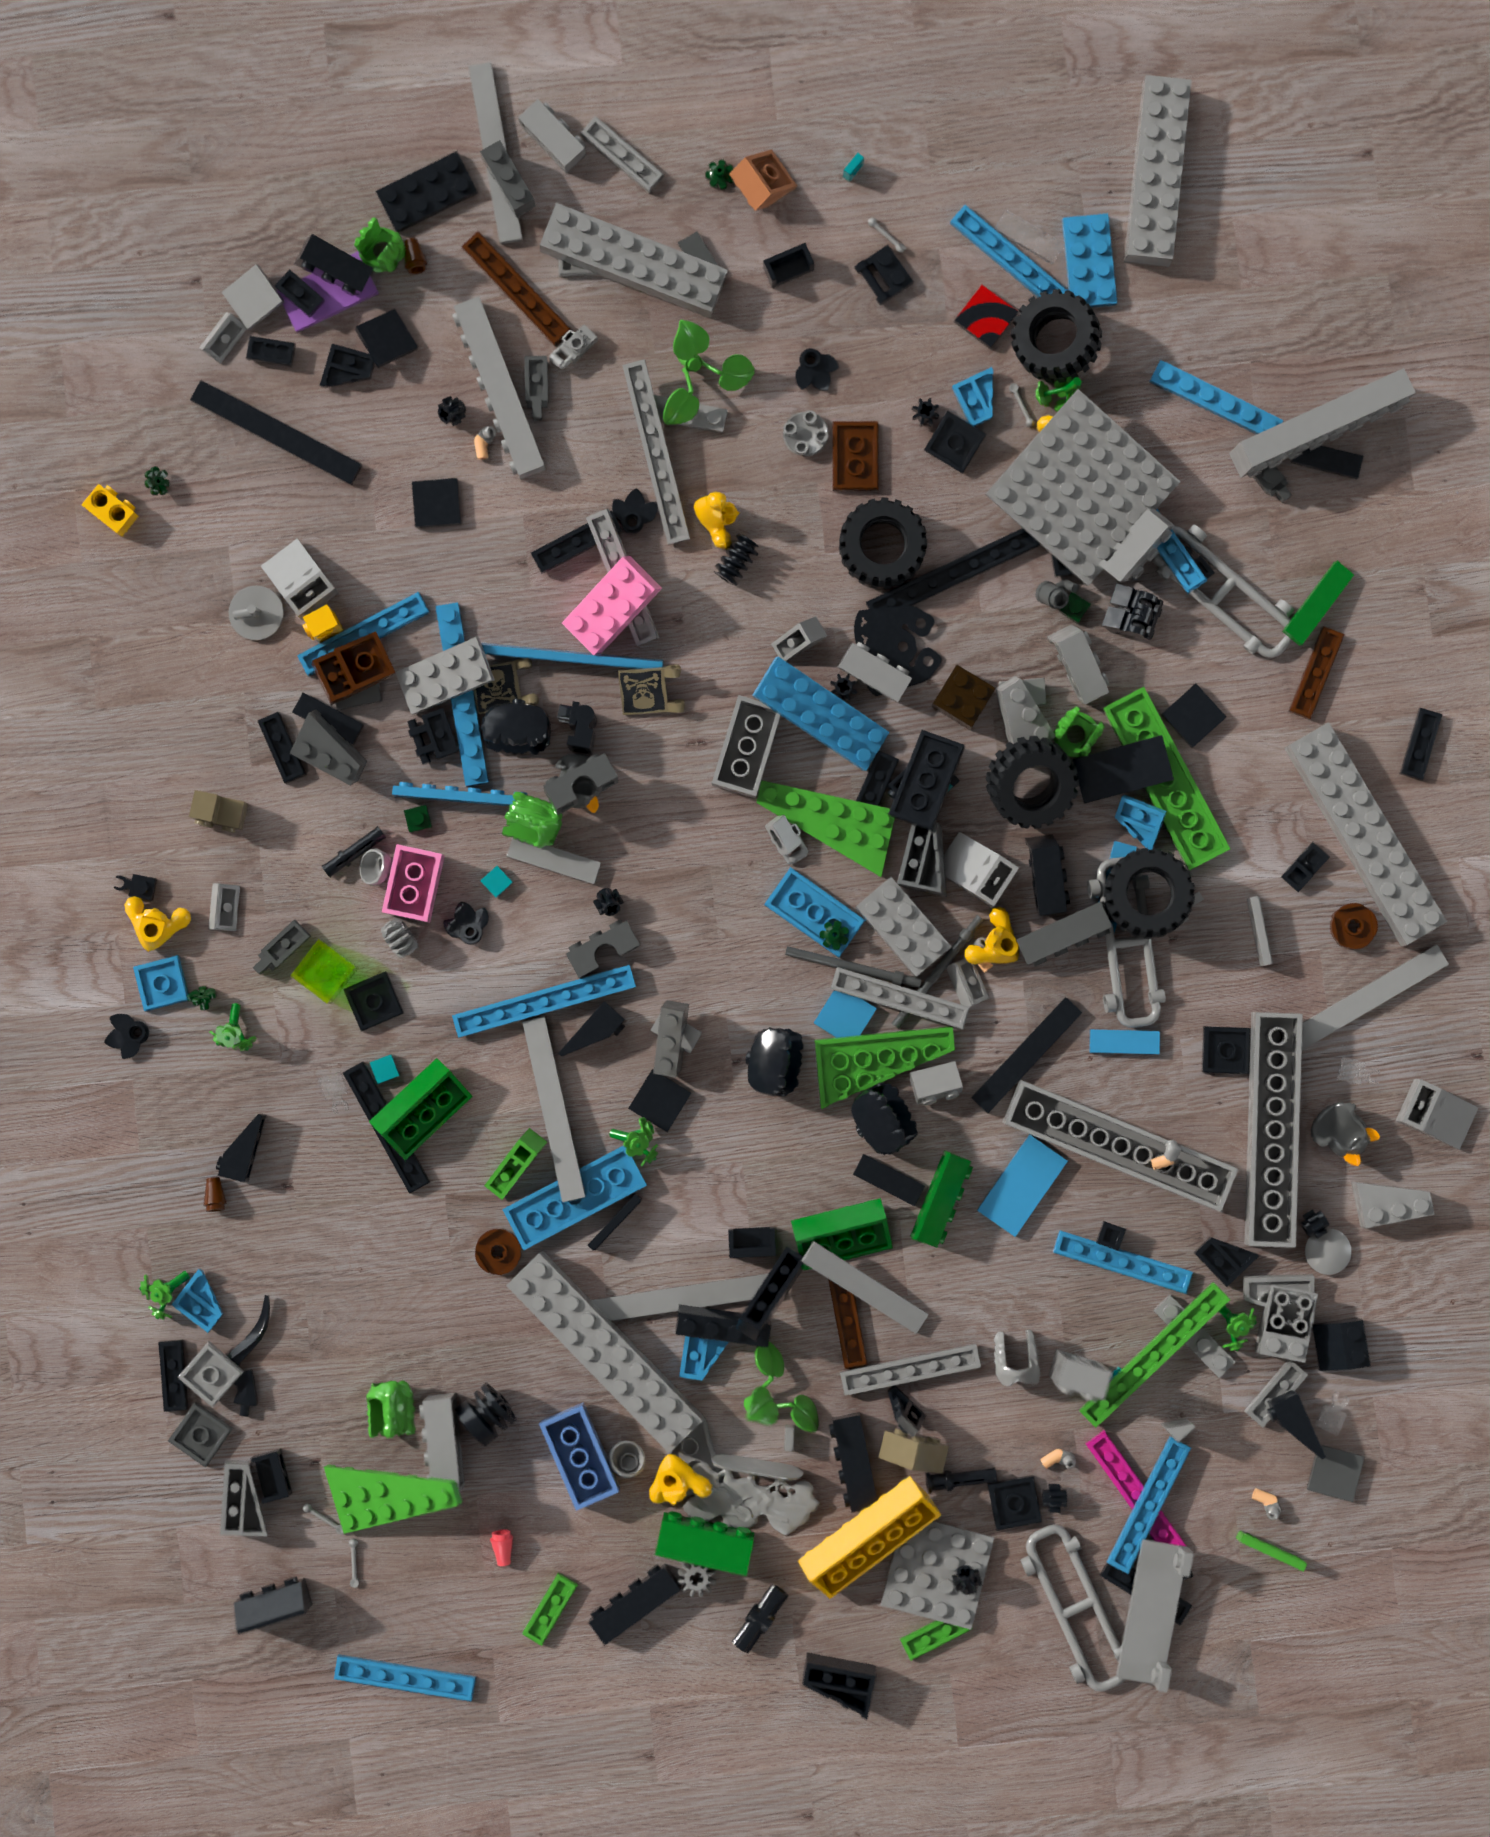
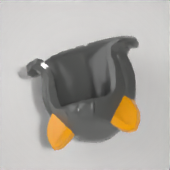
M567 754L561 757L556 763V768L561 769L559 777L566 774L570 767L574 765L581 766L587 763L586 760L591 756ZM589 782L577 784L573 792L577 797L578 805L572 808L586 807L591 813H596L599 807L598 797L600 793Z
M1338 1102L1326 1107L1317 1115L1311 1126L1313 1141L1321 1147L1328 1145L1335 1154L1343 1157L1349 1164L1359 1166L1361 1162L1360 1155L1366 1150L1368 1144L1379 1140L1378 1132L1367 1127L1363 1119L1354 1113L1355 1104Z

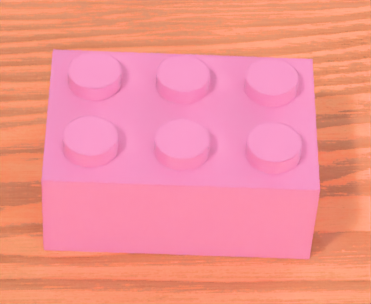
M396 844L382 913L430 923L445 856L440 853Z

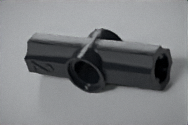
M772 1583L759 1603H756L751 1608L745 1618V1623L733 1638L732 1643L748 1654L762 1633L765 1634L775 1620L776 1613L788 1598V1594Z

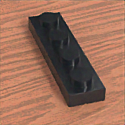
M611 510V516L613 518L618 534H620L623 531ZM586 523L531 552V555L541 574L597 545L589 524Z
M1106 1563L1099 1575L1132 1595L1136 1569L1131 1568L1129 1574ZM1179 1597L1175 1623L1180 1626L1192 1607L1189 1602Z

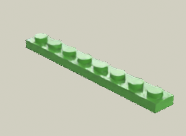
M1212 1282L1109 1381L1104 1400L1099 1398L1097 1402L1089 1400L1079 1411L1097 1428L1227 1304L1230 1298Z

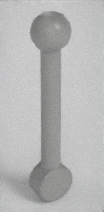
M875 218L868 220L869 226L875 227L896 246L899 252L903 253L906 247L898 243L878 225Z
M1013 383L1010 385L1009 390L1011 393H1014L1027 420L1026 425L1033 427L1035 421L1030 418L1018 393V385Z
M306 1503L303 1505L304 1512L312 1513L335 1528L338 1534H343L341 1524L337 1525L312 1509L310 1504Z
M354 1538L349 1541L352 1558L350 1586L356 1588L360 1581L357 1578L356 1546L358 1541Z

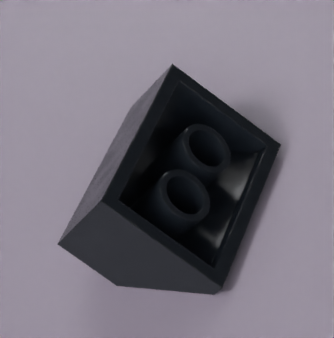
M297 1576L284 1580V1584L280 1586H275V1583L262 1587V1591L254 1594L253 1590L239 1594L240 1598L234 1602L237 1634L239 1635L305 1614L313 1605L305 1578L298 1580Z

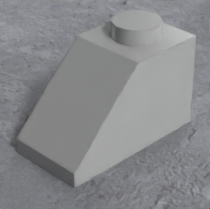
M815 616L800 622L771 643L780 658L788 661L827 637V634Z

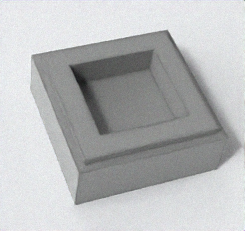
M785 1425L784 1451L794 1450V1425Z

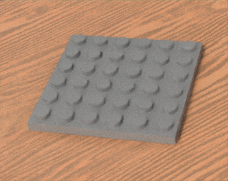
M1077 389L985 495L1086 586H1089L1104 569L1099 565L1103 559L1108 561L1116 551L1114 549L1115 545L1118 542L1120 544L1129 534V529L1143 513L1150 508L1157 509L1181 481L1085 394Z

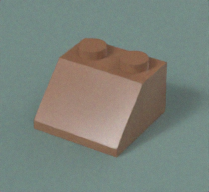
M772 149L745 157L730 173L735 185L742 191L749 205L755 211L769 207L797 187Z

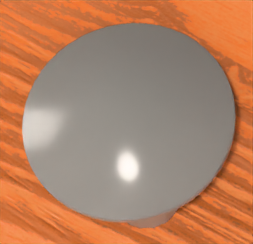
M812 410L794 414L784 425V442L788 449L797 455H815L825 447L828 441L829 431L826 422Z
M1325 1228L1328 1233L1318 1239L1315 1235L1309 1237L1305 1246L1306 1262L1315 1271L1325 1275H1332L1342 1271L1348 1265L1351 1259V1245L1347 1237L1340 1231Z

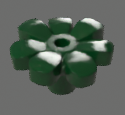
M719 160L718 165L715 162L709 164L711 171L705 172V178L710 180L709 185L715 188L719 184L721 190L726 189V182H733V178L730 176L733 167L731 165L726 166L725 160Z
M157 466L146 471L144 476L147 479L144 484L146 488H151L150 493L153 496L167 494L168 490L166 487L170 485L169 480L165 479L168 476L165 469L159 470Z
M835 921L834 925L827 922L824 924L826 931H820V938H825L823 945L826 948L832 945L834 950H839L840 943L843 945L848 943V938L844 935L848 934L849 930L847 927L841 928L842 923L840 921Z
M200 986L199 991L193 990L187 995V1000L189 1002L192 1001L193 1005H200V1010H207L211 1002L210 999L216 998L217 993L214 988L207 989L206 986Z

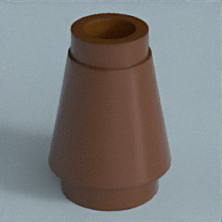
M406 239L404 242L406 247L405 268L408 269L410 274L423 273L426 270L427 261L418 243V239Z
M220 1177L207 1178L203 1205L206 1207V1212L225 1210L227 1202Z

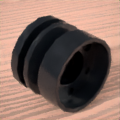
M485 1383L481 1386L484 1395L478 1390L474 1392L477 1404L470 1399H466L455 1408V1411L461 1422L478 1442L487 1446L498 1437L494 1425H497L502 1430H506L508 1426L505 1420L513 1424L517 1418L504 1396L491 1385Z

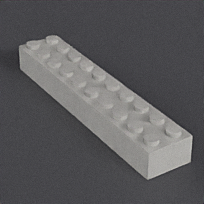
M1326 723L1285 747L1284 749L1399 944L1401 946L1408 945L1446 923L1445 917L1330 723Z
M1251 1012L1244 1244L1248 1246L1296 1248L1303 1014Z
M1022 1080L1018 1082L1002 1122L1219 1212L1223 1209L1238 1168L1179 1145L1180 1154L1173 1165L1154 1170L1151 1159L1164 1155L1166 1151L1165 1144L1169 1140Z
M543 1250L506 1285L668 1453L678 1446L703 1421L704 1416L590 1301L588 1296Z

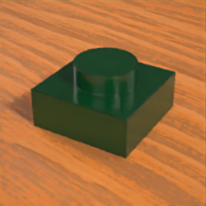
M1071 592L1068 603L1059 612L1078 624L1091 604Z
M427 805L404 810L409 833L432 828Z

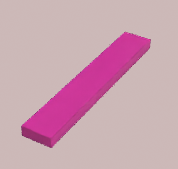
M1103 1430L1085 1444L1133 1510L1144 1485ZM1160 1510L1149 1532L1150 1536L1157 1542L1186 1546Z

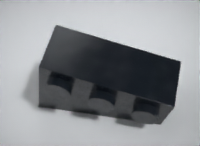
M314 234L307 238L294 265L321 277L325 282L342 287L341 290L351 296L362 293L374 269Z
M807 1652L802 1685L827 1699L831 1698L840 1703L842 1707L851 1709L860 1714L862 1718L868 1720L876 1679V1665Z

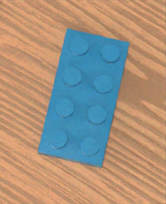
M1108 213L1063 217L1062 226L1069 291L1073 292L1075 296L1080 295L1084 298L1091 308L1115 306L1117 304Z

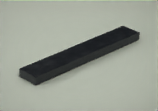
M1064 997L975 1092L971 1099L988 1114L1073 1024L1082 1012L1068 998Z
M363 1061L343 1072V1075L370 1121L387 1103ZM373 1127L409 1194L430 1183L415 1153L404 1160Z

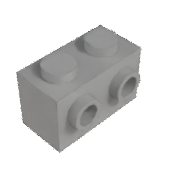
M955 1061L910 1073V1082L917 1104L931 1105L937 1102L936 1099L945 1097L946 1100H950L962 1093L963 1086Z

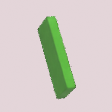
M1242 1530L1236 1536L1239 1542L1303 1572L1307 1564L1302 1558Z
M558 1572L522 1634L542 1646L578 1584Z
M935 1620L900 1638V1641L910 1661L970 1631V1629Z

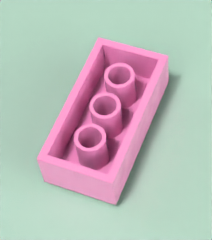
M624 556L568 615L562 624L593 655L602 654L658 594L662 587L631 556Z

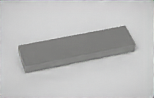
M596 116L580 133L584 139L648 193L664 178L662 172Z
M513 838L507 853L509 858L595 885L601 862L551 846L537 848L533 844H527Z

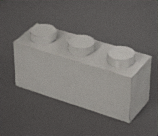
M537 99L518 117L519 124L567 173L586 156L584 148L586 145L578 135L574 137L569 132L570 128L563 119L558 120L553 115V109L546 102L542 104Z
M860 642L857 645L851 643L837 668L891 700L899 702L912 679L908 676L909 671L899 665L896 668L888 664L889 659L879 653L877 656L872 655L868 652L870 648Z

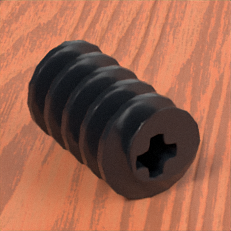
M740 533L736 535L739 542H731L734 549L727 548L726 550L729 557L722 556L721 561L723 564L717 563L715 567L718 572L713 571L721 579L734 586L738 585L734 578L742 579L743 577L739 570H748L744 563H753L750 554L758 556L755 547L759 546Z

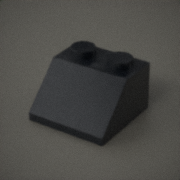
M1356 1317L1312 1324L1319 1371L1351 1370L1371 1366L1362 1319Z

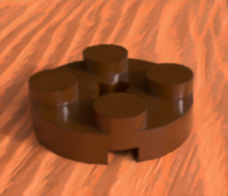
M1359 903L1341 906L1332 914L1330 921V932L1333 939L1339 946L1347 949L1366 947L1371 943L1378 930L1375 914ZM1351 920L1360 925V928L1356 929V933L1348 929Z
M504 1228L491 1229L485 1232L478 1239L475 1258L482 1270L491 1274L504 1275L509 1273L518 1265L522 1256L521 1244L517 1237ZM495 1245L499 1248H504L502 1258L498 1255L493 1256L492 1253L495 1251L493 1247Z

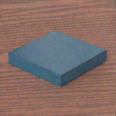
M179 955L133 967L144 1012L188 1001L187 995L189 993Z
M834 990L815 1019L814 1024L835 1037L861 1035L877 1008L861 998Z

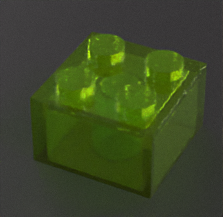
M318 939L290 976L325 1003L332 1004L359 967L324 940Z

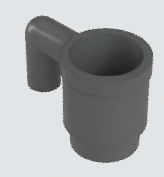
M1067 579L1056 584L1044 581L1037 587L1035 596L1038 602L1052 608L1061 609L1066 606L1069 600L1068 593L1064 589L1076 593L1079 585Z

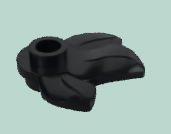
M813 348L804 350L800 355V366L795 373L798 387L804 390L812 384L819 390L827 391L831 383L830 372L839 369L836 359L831 355L821 354ZM813 357L815 362L809 364L806 361L807 358Z
M636 488L628 494L625 501L614 499L612 511L614 516L621 521V526L625 532L636 534L642 530L644 524L653 521L658 511L657 502L645 503L643 495ZM631 519L637 521V524L633 527L628 524Z
M460 902L455 908V918L443 921L444 928L451 937L461 938L467 945L477 944L483 936L482 930L489 922L488 912L486 908L474 911L468 903ZM469 930H474L472 936H467Z
M127 1014L110 1016V1021L115 1029L108 1034L104 1043L112 1048H121L122 1059L134 1057L139 1052L140 1045L149 1037L148 1026L143 1022L134 1021ZM138 1028L142 1031L140 1037L135 1036V1030Z

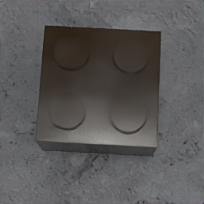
M956 665L931 707L971 730L996 688L961 666Z

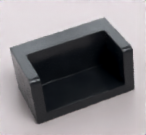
M803 243L763 260V269L771 287L774 288L814 271V261L806 243Z
M775 1227L728 1229L729 1258L776 1256Z
M281 1448L254 1455L250 1458L251 1463L255 1462L264 1496L261 1499L262 1504L283 1499L292 1494Z

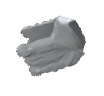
M1025 1330L1028 1368L1018 1371L1006 1366L1003 1331L997 1332L995 1335V1373L1003 1386H1012L1016 1382L1038 1384L1040 1379L1039 1356L1032 1330Z

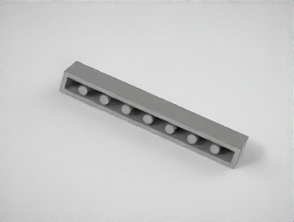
M478 296L455 305L456 313L452 314L456 326H461L464 334L460 335L464 347H470L472 353L471 356H468L473 370L478 368L480 373L477 381L481 391L486 389L488 394L485 402L489 412L493 410L495 412L496 419H493L497 433L502 431L505 438L501 443L505 454L510 453L513 461L509 462L513 474H518L520 480L545 471L546 468L480 297Z

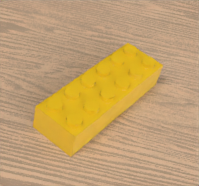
M909 1476L907 1479L899 1482L890 1492L882 1495L870 1507L862 1510L850 1522L845 1523L833 1535L825 1538L813 1550L808 1551L798 1562L809 1581L831 1599L940 1517L941 1513L930 1496Z

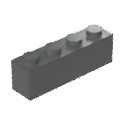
M1103 901L1016 939L1027 965L1033 963L1034 966H1038L1047 961L1046 956L1054 953L1055 957L1067 953V947L1073 944L1078 948L1089 943L1088 938L1093 935H1097L1100 938L1111 933L1109 928L1114 925Z

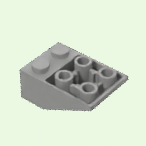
M298 539L261 565L270 580L302 621L304 616L319 609L338 594V591Z
M961 832L957 834L944 854L945 877L991 908L995 906L1019 867Z
M1414 1079L1396 1121L1460 1150L1478 1107L1424 1080Z
M1271 1285L1258 1329L1255 1352L1305 1363L1318 1293Z

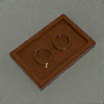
M833 421V491H878V421Z

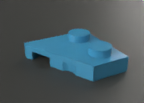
M992 367L952 385V390L970 424L976 427L992 419Z
M1123 795L1115 818L1128 829V832L1134 839L1137 838L1148 850H1153L1167 811Z
M202 1269L197 1270L171 1304L207 1333L212 1330L224 1314Z
M685 1336L679 1377L702 1381L729 1342Z

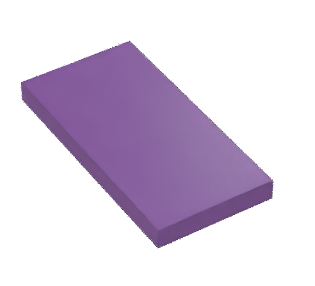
M359 252L351 254V256L362 261ZM312 273L301 279L317 292L325 302L309 318L278 291L285 301L283 306L297 333L379 294L371 276L362 293L351 296L342 291V287L329 284L322 280L321 277Z

